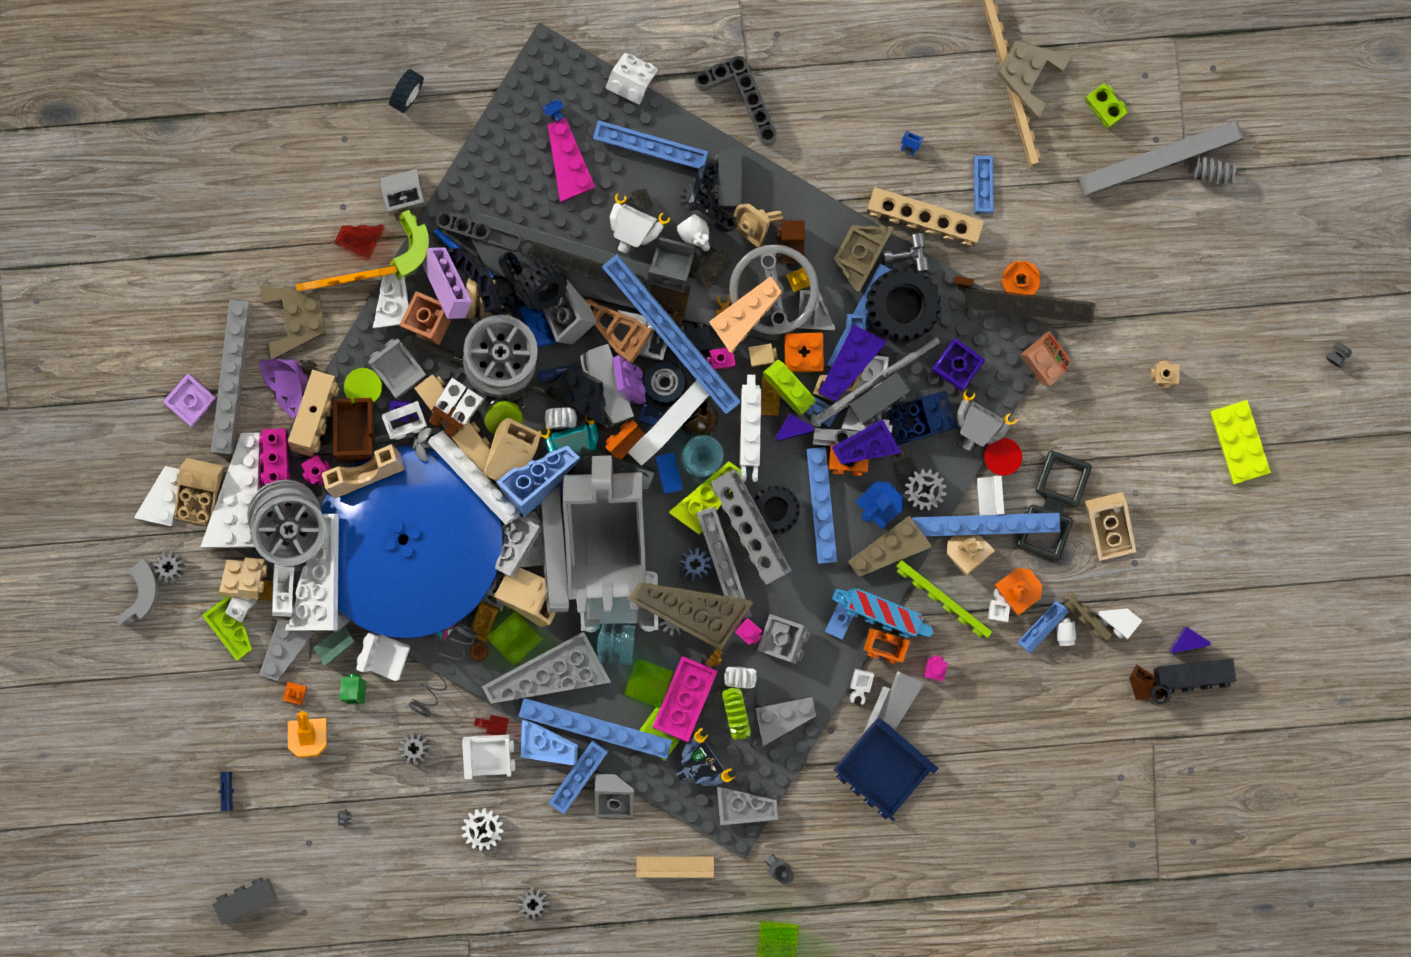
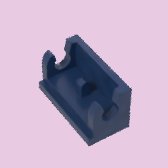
M645 402L638 417V422L653 427L668 409Z

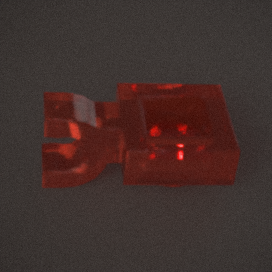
M490 714L489 720L476 717L474 725L486 727V734L506 735L509 718Z

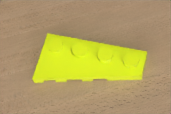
M728 461L668 513L700 535L702 528L697 512L714 506L718 510L722 505L719 497L713 492L711 482L737 469L741 476V469Z

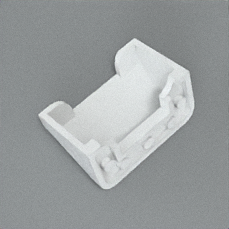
M646 571V583L658 585L657 573ZM629 597L613 598L612 611L610 612L604 611L603 598L586 599V611L580 613L581 631L586 632L597 631L601 624L639 623L640 628L647 632L658 630L659 626L658 616L641 606H638V610L631 611Z

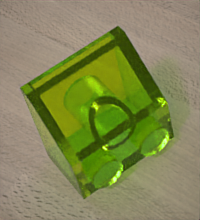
M516 611L487 637L514 666L543 640Z

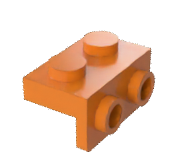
M633 420L630 423L626 421L619 428L621 431L616 436L613 434L606 440L607 445L605 448L616 458L623 459L628 454V451L645 435Z

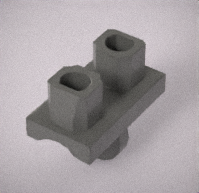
M772 854L764 861L770 867L768 870L769 874L781 884L787 885L793 881L794 873L791 870L792 867L785 860H779L778 857Z

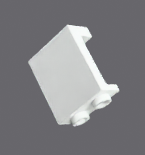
M510 735L463 737L464 779H472L473 776L500 774H507V777H511L512 771H515V759H511V752H514V740L510 741Z

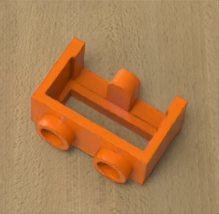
M869 628L863 650L867 651V655L878 659L879 656L886 657L885 661L896 664L897 661L903 663L910 641ZM875 638L897 645L895 654L873 648Z

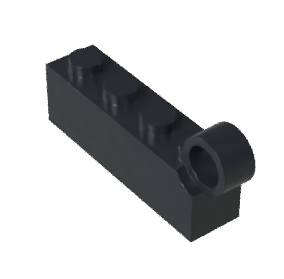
M1233 658L1158 666L1153 669L1156 687L1152 688L1149 692V699L1152 704L1161 706L1170 700L1171 694L1175 693V690L1182 689V692L1194 691L1193 688L1200 687L1201 690L1212 689V686L1219 685V688L1231 687V684L1237 681ZM1156 690L1164 692L1165 699L1163 702L1155 698Z

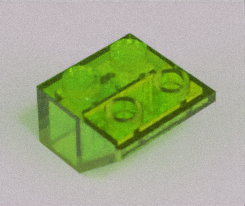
M760 919L757 957H796L799 923Z

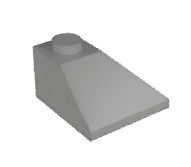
M596 774L595 817L634 818V789L615 774Z

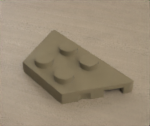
M852 225L841 244L834 261L857 293L862 289L894 228L892 226Z

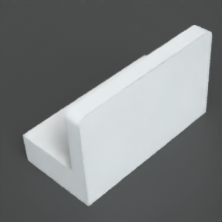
M1002 476L978 478L979 515H1003Z

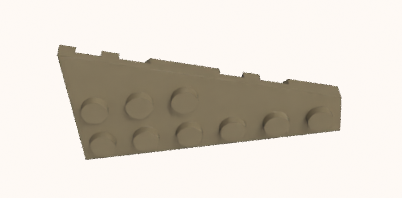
M639 582L629 597L631 602L719 650L723 648L753 604L751 600L642 582Z

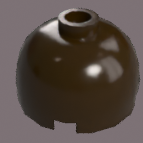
M708 401V404L703 402L682 424L681 428L689 436L695 438L711 436L715 432L714 428L718 423V414L715 407L710 401Z

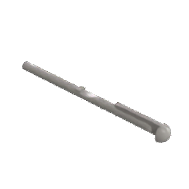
M934 337L818 415L813 413L810 417L811 424L816 427L822 426V422L857 400V397L940 343L939 339Z

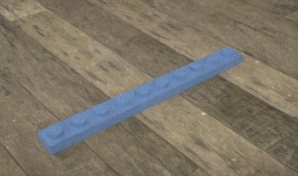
M616 254L607 261L602 268L723 412L727 414L740 404L741 400L622 258Z

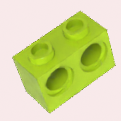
M1103 83L1087 95L1084 101L1108 130L1128 112L1122 100L1118 101L1114 96L1115 92L1112 87L1106 86ZM1097 94H1103L1106 97V101H1098ZM1111 108L1115 109L1118 112V116L1112 117L1108 110Z

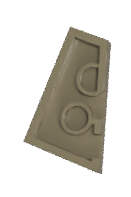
M1074 593L1068 594L1064 598L1066 602L1064 605L1072 613L1075 611L1080 616L1078 619L1083 625H1089L1093 629L1092 634L1097 639L1107 640L1112 634L1096 617L1090 615L1089 609L1084 604L1076 601L1078 597Z

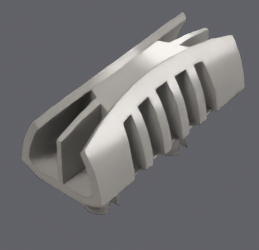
M606 344L588 350L586 354L580 356L584 372L603 382V396L606 402L603 410L604 417L608 418V423L604 426L608 428L632 419L634 415L630 405L636 404V402L633 400L628 401L625 395L617 391L613 356L609 345Z

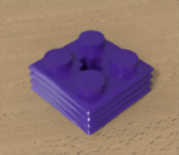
M954 338L932 370L960 391H963L983 365L985 359ZM954 361H962L963 369H956Z

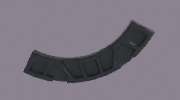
M446 248L455 268L464 270L463 272L478 285L479 288L477 290L480 294L484 311L492 312L500 309L501 304L496 287L481 261L467 250Z

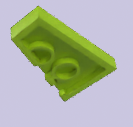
M225 597L205 612L202 617L234 659L238 661L252 651V647L243 621L240 622L226 614L228 605L233 597Z

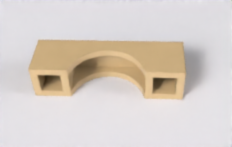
M391 444L374 451L373 458L361 466L352 468L338 466L323 472L322 477L325 489L334 498H337L403 471L405 468L400 452Z

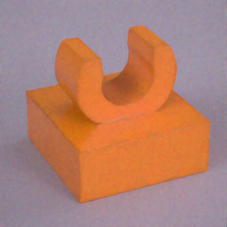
M287 682L283 701L302 705L307 686Z

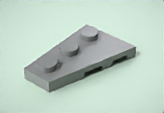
M521 516L508 523L504 531L505 538L501 555L496 562L495 569L514 578L542 528Z
M278 620L259 675L279 681L315 632L309 630L286 631V624L289 623Z

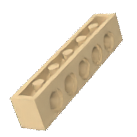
M876 187L873 189L867 212L872 217L881 218L882 216L888 218V221L894 224L902 222L907 224L906 227L917 230V228H921L929 235L935 236L937 233L943 235V239L949 241L956 239L961 241L962 245L968 247L976 246L984 223L982 220ZM886 202L891 203L893 210H884L883 204ZM908 208L912 214L909 217H905L902 215L901 210ZM927 214L930 221L924 223L920 220L919 216ZM941 219L946 220L948 227L940 228L938 221ZM963 225L966 228V233L959 234L956 231V226Z

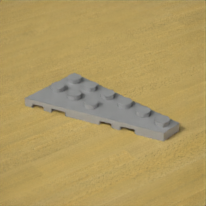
M582 632L487 683L482 688L492 704L611 683L585 632Z

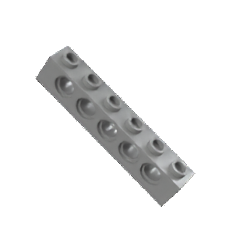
M737 469L712 481L713 492L719 497L723 510L729 515L731 525L737 530L742 545L746 547L750 554L751 562L756 565L761 580L767 585L792 571ZM729 490H732L733 498L730 496ZM738 507L742 508L743 514L739 513ZM748 524L751 525V527H752V532L749 531V529H748V527H747ZM757 541L761 543V549L757 546ZM766 558L770 560V566L766 563Z

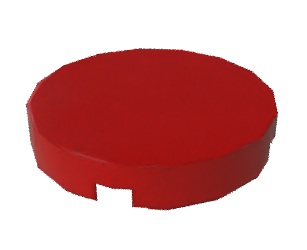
M1002 438L986 447L984 462L987 469L993 474L1008 476L1016 472L1020 467L1022 451L1015 441Z

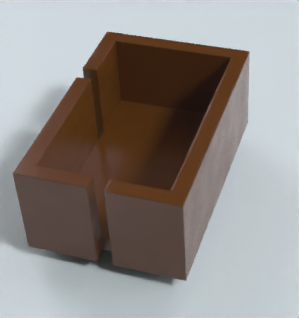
M350 398L333 399V456L336 461L371 460L375 451V442L373 440L375 439V417L372 398H354V403L357 407H353Z

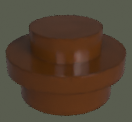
M476 642L470 648V655L476 661H483L489 655V648L483 642Z

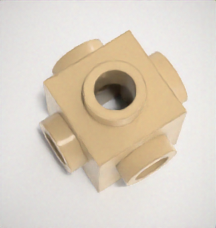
M1159 361V364H1155L1153 369L1150 370V379L1153 380V385H1159V388H1170V385H1178L1180 364H1170V361Z

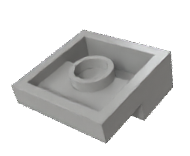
M769 614L757 651L796 664L803 657L804 651L801 650L803 643L809 640V627Z

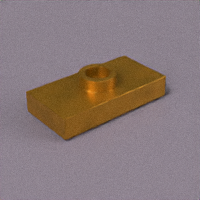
M762 376L761 415L779 416L780 395Z
M484 601L480 602L471 629L477 634L476 639L487 642L499 611L498 607Z

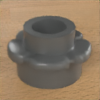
M347 809L339 810L338 826L346 828L347 824L351 823V812H348Z

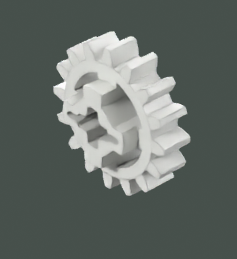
M483 808L482 813L476 809L475 815L470 812L468 814L470 819H464L467 825L461 828L466 830V833L462 835L463 837H468L466 843L472 842L473 849L478 845L480 851L483 850L484 846L489 850L490 844L496 846L497 842L495 840H501L502 837L499 833L504 832L503 829L499 828L503 822L497 821L500 816L496 815L494 817L493 810L486 813V808ZM477 817H485L481 822L474 821ZM491 821H493L495 825V831L491 828ZM486 823L485 829L487 830V832H484L479 837L480 829L478 828V826L481 827L483 824ZM470 827H471L472 829H474V832H475V837H474V838L472 837V835H471V833H470ZM484 837L492 838L490 841L481 842Z

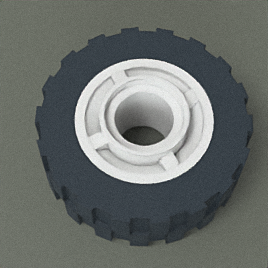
M411 69L407 70L393 90L389 105L401 113H405L421 89L424 80L423 76Z

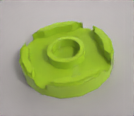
M358 368L346 377L344 392L346 397L351 399L352 403H354V398H372L375 403L380 398L382 382L373 370Z
M500 401L493 406L491 405L486 410L485 425L492 434H495L497 425L507 418L522 424L523 414L516 404Z

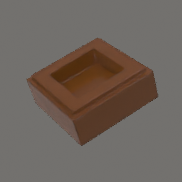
M955 276L952 285L970 289L973 286L974 279Z

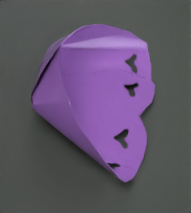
M271 359L260 361V370L265 383L276 392V399L280 407L290 417L295 418L309 381L308 376L296 360ZM282 396L288 398L287 401H286V403H285V399H283Z

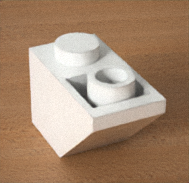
M1129 609L1098 611L1095 614L1099 617L1098 620L1105 627L1109 625L1113 628L1112 633L1120 639L1123 637L1128 639L1142 622Z

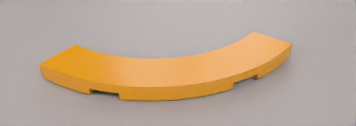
M390 266L295 285L296 290L299 292L395 274L397 270L396 266Z

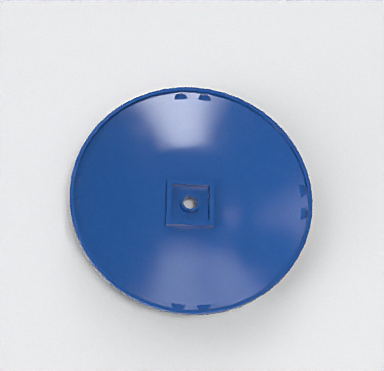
M412 446L395 447L401 454L405 470L337 498H334L328 492L320 508L322 514H339V611L360 627L371 632L394 638H418L433 635L457 624L468 616L484 599L498 572L495 566L502 551L503 531L501 519L434 449L425 448L427 461H422L417 457L416 449L413 450ZM360 460L352 467L361 466L370 460ZM402 535H407L409 538L406 545L399 543V538Z

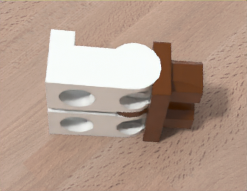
M451 378L436 405L431 410L433 414L429 422L439 427L443 419H445L449 424L444 432L454 437L459 430L464 429L485 399Z

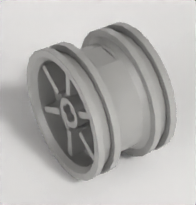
M493 315L482 319L472 327L465 339L463 351L464 372L471 385L484 395L505 398L518 394L531 382L535 373L538 349L534 334L527 325L512 316ZM499 334L504 335L505 338L503 341H499L497 339V336ZM486 343L487 349H481L480 344ZM519 344L521 349L519 351L514 350V345ZM498 351L503 352L502 357H498ZM480 362H485L487 366L481 368L479 364ZM519 363L520 368L514 369L513 365ZM496 373H503V377L498 378Z
M277 480L260 488L252 497L248 506L247 520L255 548L262 557L277 565L292 566L308 561L321 549L326 536V522L318 499L311 489L297 481ZM286 503L292 504L291 506H284ZM273 511L272 516L268 517L267 513ZM307 512L308 516L301 517V514ZM266 531H273L271 535H266ZM300 531L306 532L303 536L299 534ZM284 538L289 539V542L282 543Z

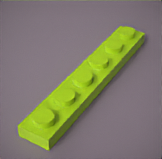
M902 560L896 563L897 573L905 579L907 576L913 580L912 584L920 591L922 588L928 592L927 596L934 602L938 600L944 604L942 608L949 614L954 612L959 616L957 620L963 625L969 624L973 627L972 632L980 638L982 636L986 638L992 633L990 629Z

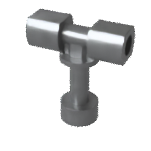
M924 233L912 235L913 247H910L909 252L892 254L891 250L883 251L885 266H892L893 261L911 259L912 263L916 262L917 271L920 270L924 274L929 273L928 258L924 254L926 247Z

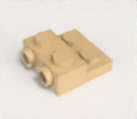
M245 557L244 561L226 560L219 590L220 596L258 600L259 594L263 593L264 590L263 576L266 577L268 566L265 565L264 559Z

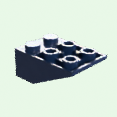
M946 391L937 392L894 406L888 411L897 445L957 428Z

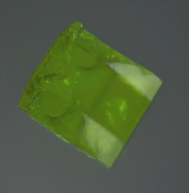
M637 658L624 695L661 707L673 671Z

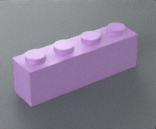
M428 248L422 266L447 319L465 318L472 301L447 249Z

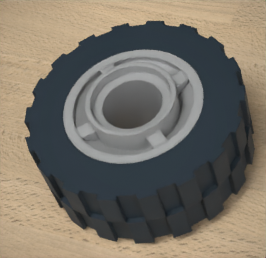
M660 361V363L653 364L648 369V372L645 373L644 387L646 393L651 400L658 404H673L686 390L687 382L682 369L675 363ZM662 379H669L670 385L663 388L660 386Z

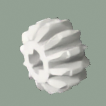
M551 408L545 412L546 427L549 429H569L576 426L577 415L576 411L572 408Z
M727 667L724 673L725 685L737 688H753L757 680L756 670L745 667Z

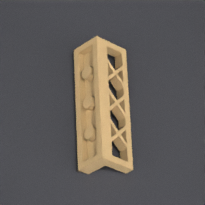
M637 856L636 878H714V856Z

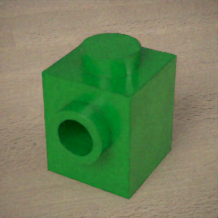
M356 674L341 677L339 700L345 704H365L366 681Z

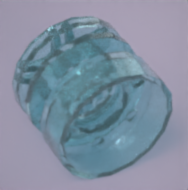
M698 435L692 438L685 445L681 454V463L684 470L696 478H707L713 475L723 461V449L720 443L708 435ZM703 453L706 461L702 460L699 462L697 454L701 455Z
M602 623L597 643L599 663H604L605 655H609V664H612L614 656H618L619 665L632 666L636 626L623 625L621 632L616 633L615 624H612L611 632H607L608 624Z

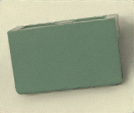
M344 626L337 633L332 631L316 644L313 649L321 658L320 661L324 666H327L357 641Z

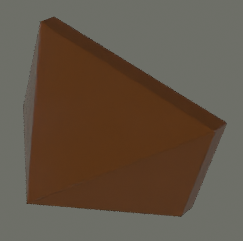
M1136 664L1129 677L1135 699L1150 700L1149 692L1152 688L1156 687L1154 675ZM1156 690L1155 698L1161 700L1165 694L1161 690Z

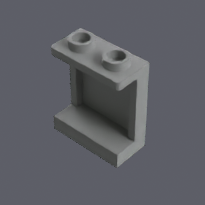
M391 339L385 344V349L381 352L378 350L370 356L368 363L398 400L428 376L399 339Z

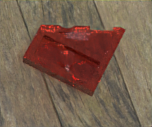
M382 224L378 226H342L334 244L366 259H370L385 226Z

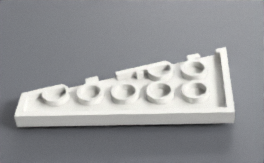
M241 433L201 548H255L248 525L247 511L252 497L260 489V454L262 446H260L259 435L261 433Z

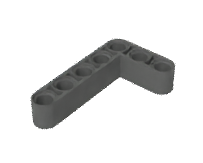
M732 57L703 69L695 75V86L701 91L709 90L734 79L760 142L763 145L769 146L776 141L777 133L744 57ZM736 62H741L744 67L741 70H736L733 65ZM722 69L726 72V75L718 77L715 74L716 71ZM706 77L709 81L707 84L702 85L698 82V79ZM745 79L751 82V85L746 88L740 84ZM750 97H756L758 99V103L756 105L749 104L748 99ZM758 114H763L766 120L758 122L755 117ZM764 132H771L773 138L770 140L764 139L762 136Z

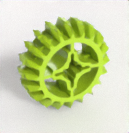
M729 688L723 691L722 696L731 736L734 740L745 739L750 736L751 731L740 688Z

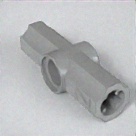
M814 428L813 445L835 446L839 443L837 441L839 434H845L849 438L860 431Z

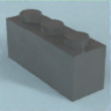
M719 149V154H715V165L719 166V173L715 183L719 184L718 192H715V203H718V206L723 209H736L741 204L742 149Z
M896 372L852 402L848 407L861 425L864 423L869 425L877 419L875 416L878 413L882 412V414H885L891 410V405L894 402L898 401V403H901L907 399V394L910 390L898 372Z
M260 877L252 881V886L245 888L243 885L234 889L235 894L228 896L226 893L217 897V902L212 905L221 925L276 901L278 898L269 878L263 880Z

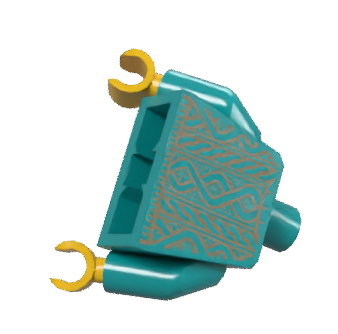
M585 416L586 424L553 434L547 427L548 433L546 435H543L541 430L539 432L541 437L545 439L544 443L549 453L568 446L579 455L582 447L595 451L599 439L597 426L594 425L596 421H588L587 416Z

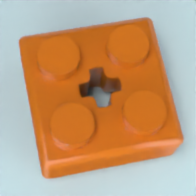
M786 333L784 336L785 365L792 373L823 372V333ZM802 348H806V351L810 353L805 358L802 357V354H799Z

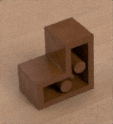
M805 220L782 221L781 226H778L777 240H781V245L793 248L804 257ZM777 254V259H781V264H799L795 259L787 255Z

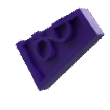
M883 419L831 447L840 464L901 453Z

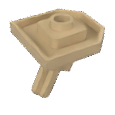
M740 204L736 207L734 217L737 220V232L756 247L763 246L770 223L783 220L781 211L765 213L763 209L757 210L750 204Z
M980 535L953 536L947 542V556L966 576L995 553V550Z

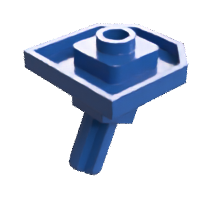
M876 481L855 501L864 510L861 514L862 520L868 523L873 520L881 529L903 510V496L890 482Z

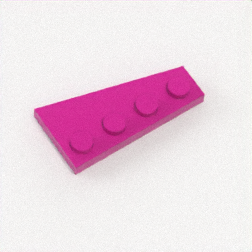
M566 118L548 124L561 203L594 189L595 185Z

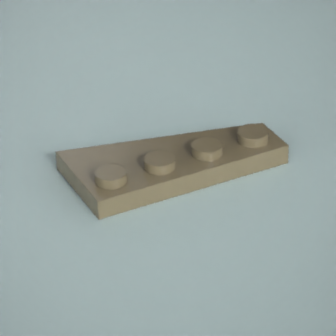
M908 516L851 558L848 563L860 577L933 546L911 516Z

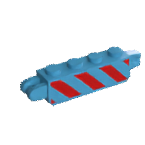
M852 588L849 591L835 589L832 600L842 605V608L847 610L846 614L856 618L858 615L865 617L863 621L873 625L875 622L882 624L881 628L891 632L892 629L898 630V635L908 639L910 636L916 637L917 634L925 637H930L933 634L932 627L922 623L923 617L920 613L860 589Z

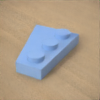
M527 719L522 720L521 758L567 765L577 764V744Z

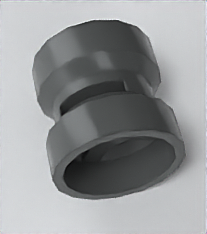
M1336 342L1333 346L1334 350L1328 353L1326 359L1334 366L1342 368L1345 364V359L1349 358L1353 352L1344 344Z

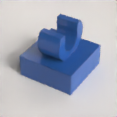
M559 98L542 107L544 113L547 116L552 114L556 121L563 118L559 110L564 106Z
M906 131L901 141L903 144L901 151H904L905 147L909 146L912 149L910 155H914L915 151L919 150L924 138Z

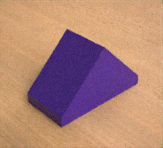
M789 413L776 436V442L814 432V428Z
M1183 627L1170 647L1169 652L1176 653L1211 646L1210 641L1190 628Z

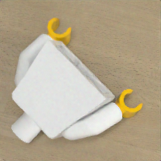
M619 194L615 196L616 204H614L609 217L614 237L621 240L618 250L623 253H628L631 245L638 248L640 245H647L656 239L663 226L667 225L670 220L669 217L667 221H662L661 217L664 213H661L658 217V222H656V218L626 205V195L623 201H619Z

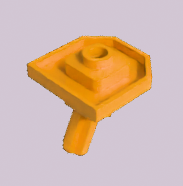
M301 711L297 713L296 721H288V749L297 758L318 757L327 748V719H309L308 713Z

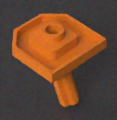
M1016 568L994 585L1017 616L1041 599L1042 584L1029 569Z

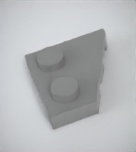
M800 290L799 316L808 304L810 298V291ZM820 291L813 313L798 329L835 331V326L832 323Z

